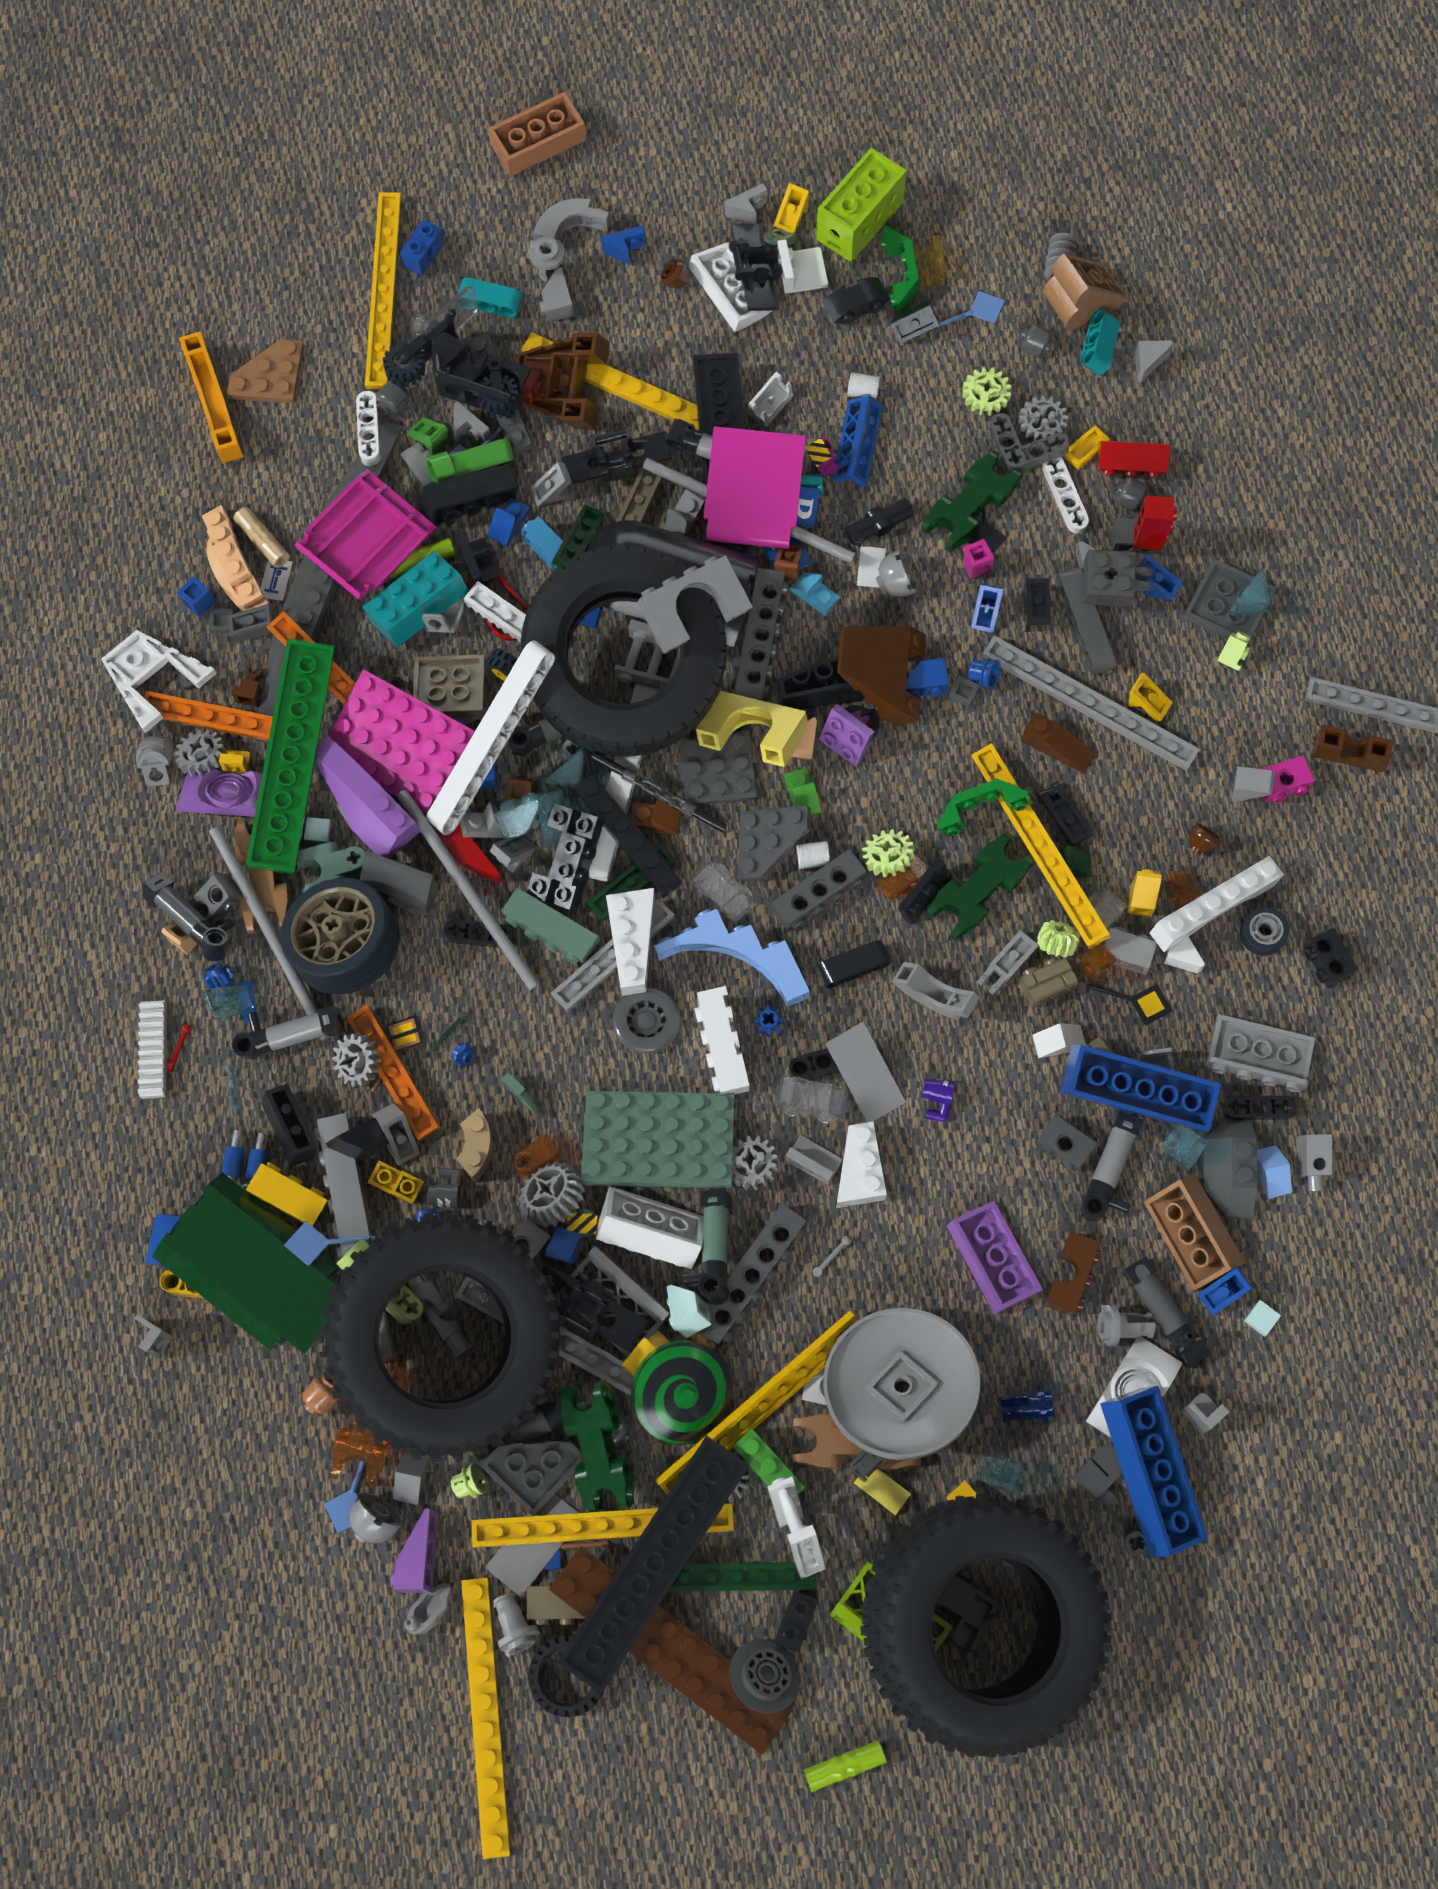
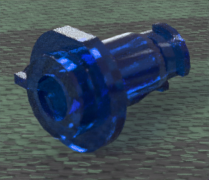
M1038 1384V1392L1019 1394L1010 1398L1000 1397L1003 1422L1005 1423L1007 1420L1021 1421L1042 1418L1043 1426L1050 1425V1418H1056L1052 1390H1045L1044 1384Z

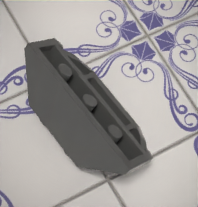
M1225 1119L1202 1141L1203 1189L1227 1218L1252 1219L1258 1189L1257 1138L1251 1120Z

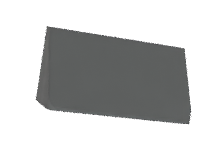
M269 603L228 615L230 637L240 642L271 633L267 626L276 618L272 605Z

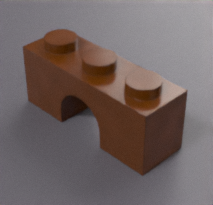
M1322 724L1315 737L1312 757L1383 772L1389 764L1394 740L1369 735L1365 740H1353L1345 736V729Z
M1074 1232L1069 1233L1060 1259L1072 1264L1076 1273L1075 1279L1070 1282L1054 1279L1044 1303L1045 1307L1072 1317L1076 1314V1311L1081 1312L1085 1302V1298L1082 1297L1084 1287H1090L1094 1275L1089 1272L1092 1264L1097 1265L1101 1255V1250H1098L1100 1242Z

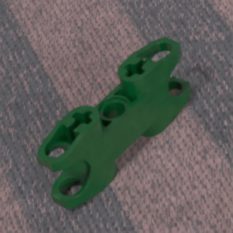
M996 450L977 460L963 478V481L968 486L954 500L947 495H943L933 505L930 513L921 525V531L925 534L930 533L937 527L948 528L952 534L945 543V550L949 553L968 542L978 531L981 521L976 517L981 513L982 508H985L990 502L998 508L1003 506L1023 478L1024 472L1019 468L1008 475H999L994 472L993 468L999 460V453Z
M1008 831L989 842L977 854L973 862L980 869L962 885L953 878L940 890L938 896L926 911V915L930 919L936 917L942 911H952L957 915L959 923L955 926L950 936L954 941L975 929L985 919L990 910L983 903L999 887L1008 894L1011 893L1023 881L1026 873L1035 863L1031 854L1020 861H1012L1006 857L1004 849L1008 846L1013 836Z
M599 1380L595 1383L593 1389L594 1400L593 1405L582 1401L577 1388L573 1384L566 1385L561 1390V1417L566 1434L568 1436L578 1435L584 1462L577 1463L575 1478L578 1491L589 1512H597L601 1508L602 1488L609 1489L614 1493L622 1509L630 1508L634 1504V1475L629 1458H617L611 1430L619 1429L620 1413L610 1386L606 1380Z

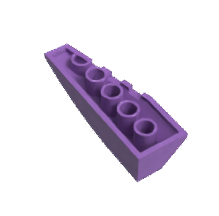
M328 735L318 743L315 762L352 830L375 854L390 859L420 833L416 822Z

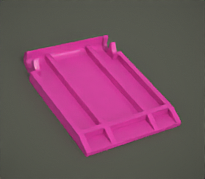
M714 426L704 509V520H708L706 541L789 549L791 529H796L806 436Z
M367 469L358 475L305 529L303 540L301 542L297 540L295 547L353 596L361 600L371 589L377 591L437 527Z

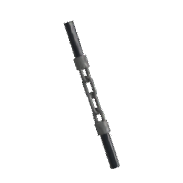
M594 751L591 760L622 776L623 780L631 784L634 783L646 792L658 796L687 816H693L719 832H724L726 824L696 808V805L678 796H674L654 782L637 775V772L629 767L625 768ZM650 784L657 789L654 792L648 789L646 786ZM664 793L665 795H667V796H669V797H671V798L668 799L667 797H665V796H663V795H661V794ZM677 800L683 803L682 807L675 804Z

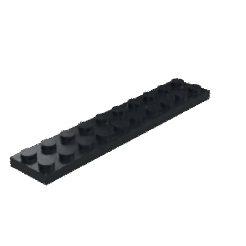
M738 353L693 355L699 431L713 436L714 426L745 429ZM701 457L703 483L707 485L710 460ZM708 541L711 544L757 558L756 546Z
M706 1435L557 1662L559 1665L602 1694L750 1466L748 1463Z

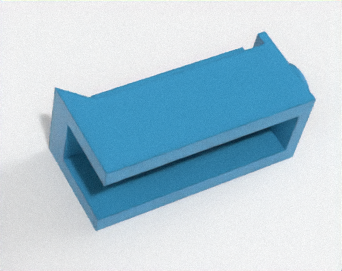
M538 516L524 525L521 530L523 540L552 570H557L559 567L552 564V561L563 541Z

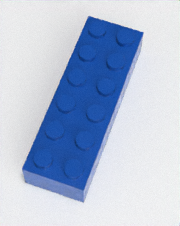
M1072 1045L1060 1094L1198 1132H1210L1221 1083L1092 1047Z
M1159 1387L1140 1388L1100 1403L1150 1558L1171 1556L1208 1540Z

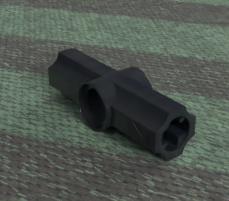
M904 497L884 508L882 506L874 507L866 513L865 517L845 526L844 531L849 542L855 546L875 535L876 537H881L889 533L895 525L913 517L914 511L909 500Z

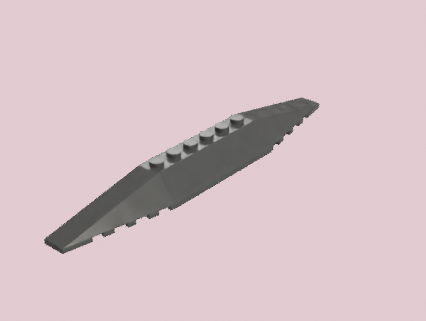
M381 420L379 423L380 462L374 466H366L362 463L360 455H358L321 513L365 470L368 469L381 481L383 480L403 430L402 425ZM372 434L369 440L374 438L375 435ZM368 449L369 456H371L372 449ZM304 555L280 614L284 611L315 643H318L325 626L324 619L337 589L338 582ZM272 635L259 714L269 716L274 714L286 648L274 635ZM254 738V740L268 744V741Z

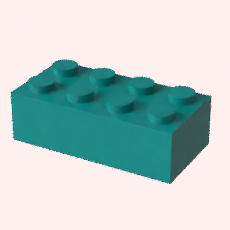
M433 551L362 607L372 625L398 648L426 626L422 619L423 614H441L469 591L461 575Z

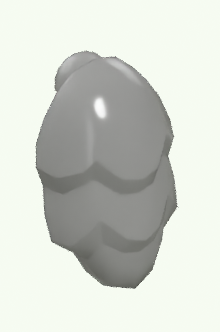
M448 1583L437 1585L432 1589V1593H423L411 1606L404 1623V1627L409 1633L421 1635L430 1631L438 1624L439 1619L449 1609V1602L453 1593Z

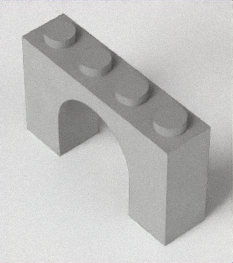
M715 555L704 561L705 566L699 569L693 566L683 572V577L676 579L673 576L662 582L663 587L657 590L651 587L641 593L642 597L637 601V604L664 654L690 640L676 611V600L680 591L687 588H699L708 592L715 600L726 623L753 608L726 555L719 559Z

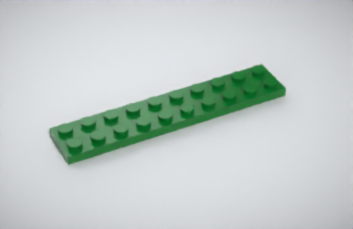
M287 639L247 855L246 867L295 875L335 646Z

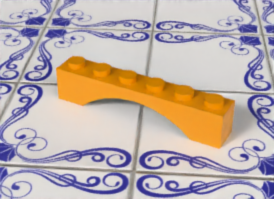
M201 331L180 337L179 340L221 463L224 464L242 458L243 454Z

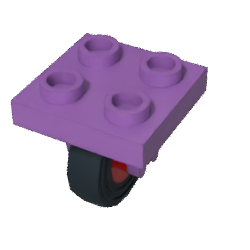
M836 704L831 709L819 740L856 767L861 762L869 743L873 741L879 731V720L871 710L863 706L852 705L843 709Z

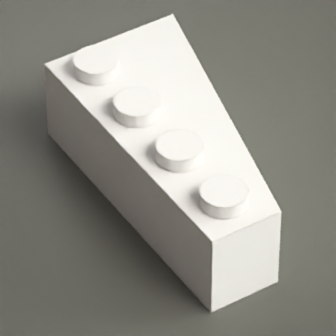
M654 888L606 895L622 996L644 993L647 989L655 905Z
M726 986L697 992L698 1007L694 1008L697 1022L702 1021L704 1030L700 1031L703 1045L708 1044L710 1052L706 1054L708 1067L714 1068L715 1077H711L714 1092L719 1091L720 1095H735L749 1091L744 1060L739 1050V1039L737 1031L733 1026V1014L731 1007L727 1003L728 993Z

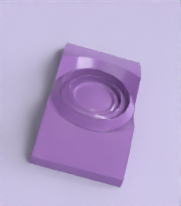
M211 768V773L203 771L202 776H199L197 772L193 776L187 773L176 809L182 812L255 817L262 774L254 771L239 775L227 774Z

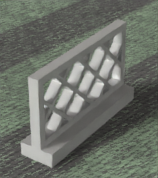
M594 1246L588 1253L589 1255L570 1276L576 1279L580 1274L584 1273V1269L592 1262L598 1268V1279H592L593 1281L599 1282L602 1286L603 1281H613L616 1284L617 1296H613L612 1299H617V1303L621 1305V1298H631L635 1301V1314L639 1316L650 1315L656 1321L650 1330H643L642 1332L647 1333L643 1338L648 1340L671 1317L670 1311L599 1246ZM602 1272H603L608 1278H602ZM563 1287L559 1291L560 1296L565 1300L569 1298V1295L565 1292L568 1287ZM621 1290H623L627 1295H621ZM639 1306L646 1312H639ZM578 1311L588 1322L594 1325V1321L589 1319L587 1315ZM606 1314V1315H603V1317H602L603 1324L605 1325V1323H604V1318H605V1317H615V1315H614V1314ZM640 1335V1337H639V1339H638V1341H637V1345H638V1344L640 1343V1341L642 1340V1339H641V1335ZM611 1342V1343H612L613 1345H615L626 1357H628V1356L631 1354V1353L628 1352L627 1350H625V1349L621 1348L620 1346H618V1345L614 1344L613 1342Z

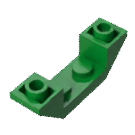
M885 226L883 227L884 236L880 237L882 250L887 249L888 257L901 255L902 264L908 267V270L904 271L905 282L892 284L894 293L890 294L891 306L896 307L897 313L900 314L908 308L921 291L912 240Z
M997 778L953 795L937 827L944 836L957 835L962 829L966 828L962 810H973L978 804L997 801L1002 795L1011 811L1024 810L1034 801L1028 791Z

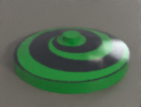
M689 1340L672 1341L654 1349L640 1363L631 1386V1403L640 1424L653 1437L665 1443L675 1445L692 1444L702 1440L725 1420L733 1399V1381L726 1363L711 1348L699 1342Z

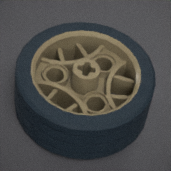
M354 878L325 880L310 887L290 906L280 930V944L284 956L306 984L317 991L327 994L342 995L352 993L371 985L391 966L400 943L399 925L395 915L374 887ZM317 942L316 946L310 947L311 944Z

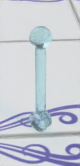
M227 1064L224 1070L228 1076L231 1104L228 1107V1111L231 1114H236L239 1108L235 1104L232 1077L234 1066Z

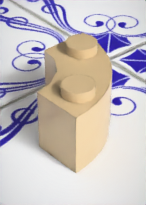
M479 1108L460 1123L464 1131L465 1144L462 1152L456 1158L460 1166L475 1183L488 1168L493 1149L491 1129Z

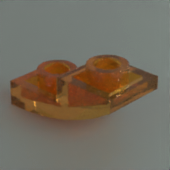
M917 855L915 859H910L911 866H904L905 872L898 870L896 871V876L888 873L886 878L882 876L876 881V885L890 901L908 893L910 887L915 885L928 867Z

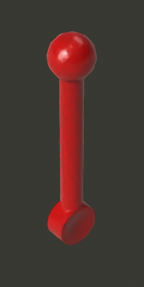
M188 1024L182 1026L181 1037L166 1068L168 1072H173L185 1037L191 1031V1026Z

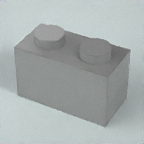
M1110 927L1108 931L1110 938L1105 940L1099 960L1146 975L1150 968L1157 942L1147 935L1139 934L1137 936L1131 934L1122 927Z

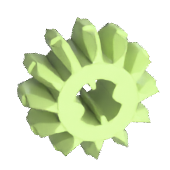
M1051 920L1050 922H1045L1041 927L1037 937V944L1042 951H1047L1048 955L1053 954L1055 957L1062 956L1066 958L1067 956H1072L1076 951L1080 941V934L1075 927H1070L1069 923L1065 924L1062 921L1056 922Z

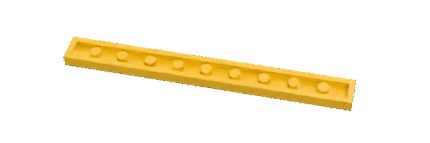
M379 192L365 375L366 390H380L389 381L385 374L383 357H385L386 350L390 352L389 347L392 346L402 202L401 193Z
M531 332L521 352L539 346L551 345L553 341ZM587 364L584 382L672 421L674 419L684 420L689 424H693L695 429L699 430L696 404L605 364Z
M992 743L971 755L986 782L998 778L1019 787ZM1000 796L998 799L1000 805L1087 947L1091 949L1110 938L1108 930L1030 804L1024 810L1011 811L1006 805L1004 796Z
M851 1311L847 1312L707 1436L730 1451L748 1431L754 1430L826 1366L828 1356L836 1341L851 1325L858 1321L857 1317ZM704 1438L655 1480L666 1495Z
M732 1503L724 1504L706 1533L734 1531ZM658 1508L472 1520V1547L640 1537Z
M489 1578L462 1580L483 1859L511 1856Z

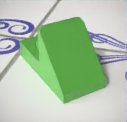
M424 417L408 431L410 437L422 442L432 455H435L449 441L446 425Z
M807 768L784 774V780L793 806L808 805L811 808V815L821 813L814 782H811Z

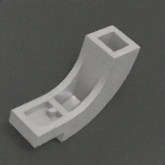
M574 198L561 201L547 209L539 218L533 232L534 241L543 236H550L560 240L565 231L575 226H587L608 232L610 227L609 212L600 208H592L590 199Z
M903 962L892 981L912 999L941 1015L959 1020L960 1016L968 1018L980 999L973 991L953 988L942 983L919 964Z

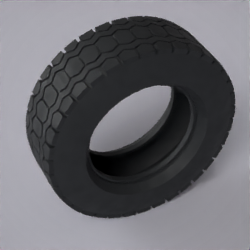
M612 545V547L596 548L564 563L563 566H560L545 580L538 589V592H536L523 622L520 642L521 653L529 642L536 640L554 654V663L534 695L533 701L550 725L571 742L587 750L597 751L604 755L624 757L649 754L669 747L684 738L699 725L710 711L723 681L727 653L726 634L723 619L715 600L708 592L699 588L684 589L680 591L677 597L676 611L690 640L680 646V660L671 680L663 689L650 698L627 704L602 700L582 687L568 664V651L572 635L584 617L596 608L617 601L637 602L642 597L641 593L651 587L657 590L663 587L662 582L673 576L676 579L683 577V572L689 568L665 553L662 554V552L640 546Z

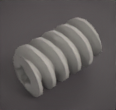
M1058 233L1050 238L1044 277L1047 281L1054 276L1052 267L1062 254L1066 253L1075 256L1077 238L1074 235Z

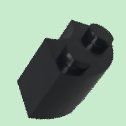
M877 277L862 278L857 280L858 284L847 289L844 285L827 296L822 302L833 322L848 325L862 315L882 310L884 304L890 300V297L880 279Z

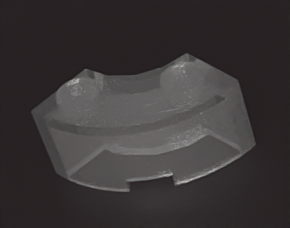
M709 860L689 878V881L707 901L711 899L720 907L719 913L731 922L737 923L756 905L751 898L753 894L745 885L741 886L728 875L729 871L722 863L717 864Z
M780 1077L775 1106L784 1109V1114L789 1116L801 1114L817 1117L820 1122L833 1123V1120L844 1119L849 1091L834 1084L813 1082L800 1077Z

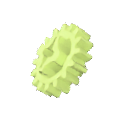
M982 367L981 373L975 369L973 376L967 375L966 382L963 383L962 398H966L965 405H972V412L978 409L979 415L987 411L988 415L991 416L992 410L1000 413L1001 407L1006 408L1007 402L1010 401L1011 385L1008 384L1009 378H1002V371L995 374L994 368L987 372L985 367Z
M891 829L889 834H886L884 830L881 831V836L879 837L875 834L872 835L873 841L867 840V847L862 849L864 854L862 857L868 871L873 870L876 876L882 872L885 878L888 873L896 876V871L898 870L905 872L904 866H911L910 859H915V849L908 835L904 837L902 831L895 834L894 829Z

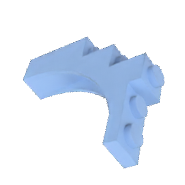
M707 909L697 915L698 917L695 918L696 928H686L679 933L680 935L673 938L665 937L654 946L655 954L659 961L681 951L707 950L731 955L745 961L760 971L775 986L787 1007L809 998L810 991L785 940L782 942L773 941L766 945V949H762L751 924L746 927L744 925L737 926L729 934L717 909L712 911Z

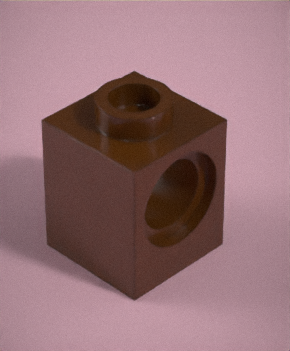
M521 776L509 778L506 802L528 806L536 803L539 779Z

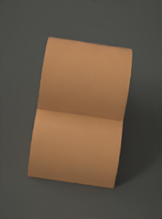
M1066 253L1062 254L1053 265L1052 273L1054 276L1043 288V295L1068 330H1075L1090 322L1091 317L1098 309L1103 308L1110 312L1128 299L1105 264Z

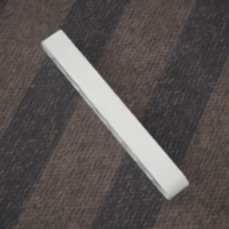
M536 640L529 642L523 649L427 813L426 819L444 835L452 833L459 824L554 663V654Z
M636 684L631 703L650 698L660 690ZM643 755L616 756L614 762L625 768L629 767L636 771L638 775ZM611 771L606 790L627 814L635 784L623 780L622 776ZM602 827L596 847V856L590 866L589 878L608 882L618 844L604 827Z

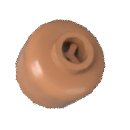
M324 1376L315 1377L303 1392L302 1398L306 1403L304 1407L311 1414H328L340 1399V1396L335 1399L332 1396L334 1392L332 1387L335 1386L332 1378L325 1380Z

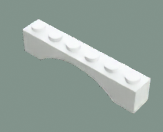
M1268 856L1163 918L1155 925L1150 934L1162 951L1165 952L1229 909L1244 901L1256 898L1271 889L1284 874L1273 859Z

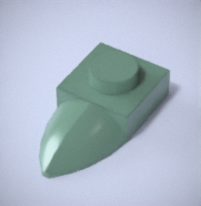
M779 228L764 234V240L772 245H777V241L786 239L787 246L794 244L796 240V234Z
M507 1073L501 1079L503 1085L529 1110L538 1115L536 1104L525 1089L526 1083L518 1075L513 1077Z

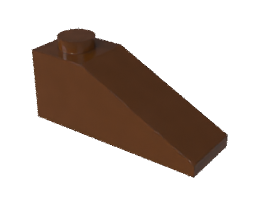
M1036 712L1026 726L1021 742L1083 774L1095 755L1092 750L1059 724Z

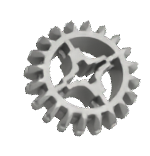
M557 1161L554 1164L547 1163L545 1168L539 1167L538 1172L535 1174L531 1173L532 1177L530 1180H525L526 1187L520 1189L522 1195L519 1197L520 1208L525 1217L535 1225H542L546 1228L550 1224L556 1227L559 1221L565 1223V1218L568 1215L573 1216L572 1211L574 1209H579L577 1203L584 1200L581 1194L585 1190L582 1178L578 1175L579 1173L568 1164H561Z

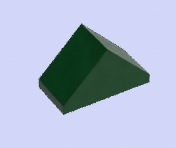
M1070 845L1057 849L1074 877L1091 878L1090 853Z

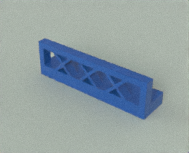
M870 395L848 401L837 454L838 459H836L839 469L833 474L832 478L836 483L851 480L859 487L867 486L883 408ZM860 406L859 411L854 415L855 407ZM857 424L856 429L850 435V430ZM853 444L852 449L846 455V450ZM848 464L847 472L842 473V470Z

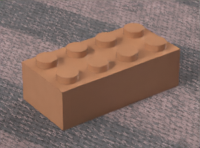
M565 92L488 128L490 145L510 177L587 140L585 123Z

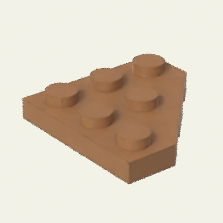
M280 339L230 374L226 394L228 399L294 404L304 347L303 341Z

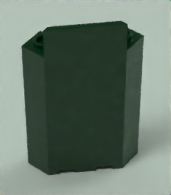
M222 1172L204 1188L203 1194L194 1205L191 1204L178 1219L180 1222L173 1231L163 1237L152 1257L270 1351L277 1344L282 1346L287 1340L305 1354L318 1339L319 1329H322L323 1325L327 1323L328 1316L321 1313L322 1309H326L327 1305H331L333 1296L327 1293L329 1288H333L335 1285L334 1281L337 1276L334 1273L339 1266L336 1264V1261L323 1251L309 1266L306 1265L284 1246L295 1234L296 1230Z

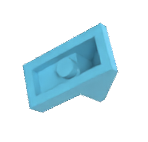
M804 572L789 588L790 591L824 616L840 600V596L822 584V575Z

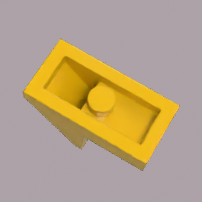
M789 183L774 226L796 234L802 214L808 211L810 191Z
M1145 673L1140 674L1130 690L1129 706L1142 707L1155 721H1162L1173 703Z
M657 1330L648 1340L643 1338L623 1362L622 1367L634 1377L637 1368L644 1358L654 1349L670 1341Z

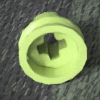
M475 1462L471 1463L470 1466H463L462 1473L453 1476L451 1479L452 1490L459 1499L468 1495L477 1498L479 1494L484 1495L487 1493L488 1486L485 1474Z

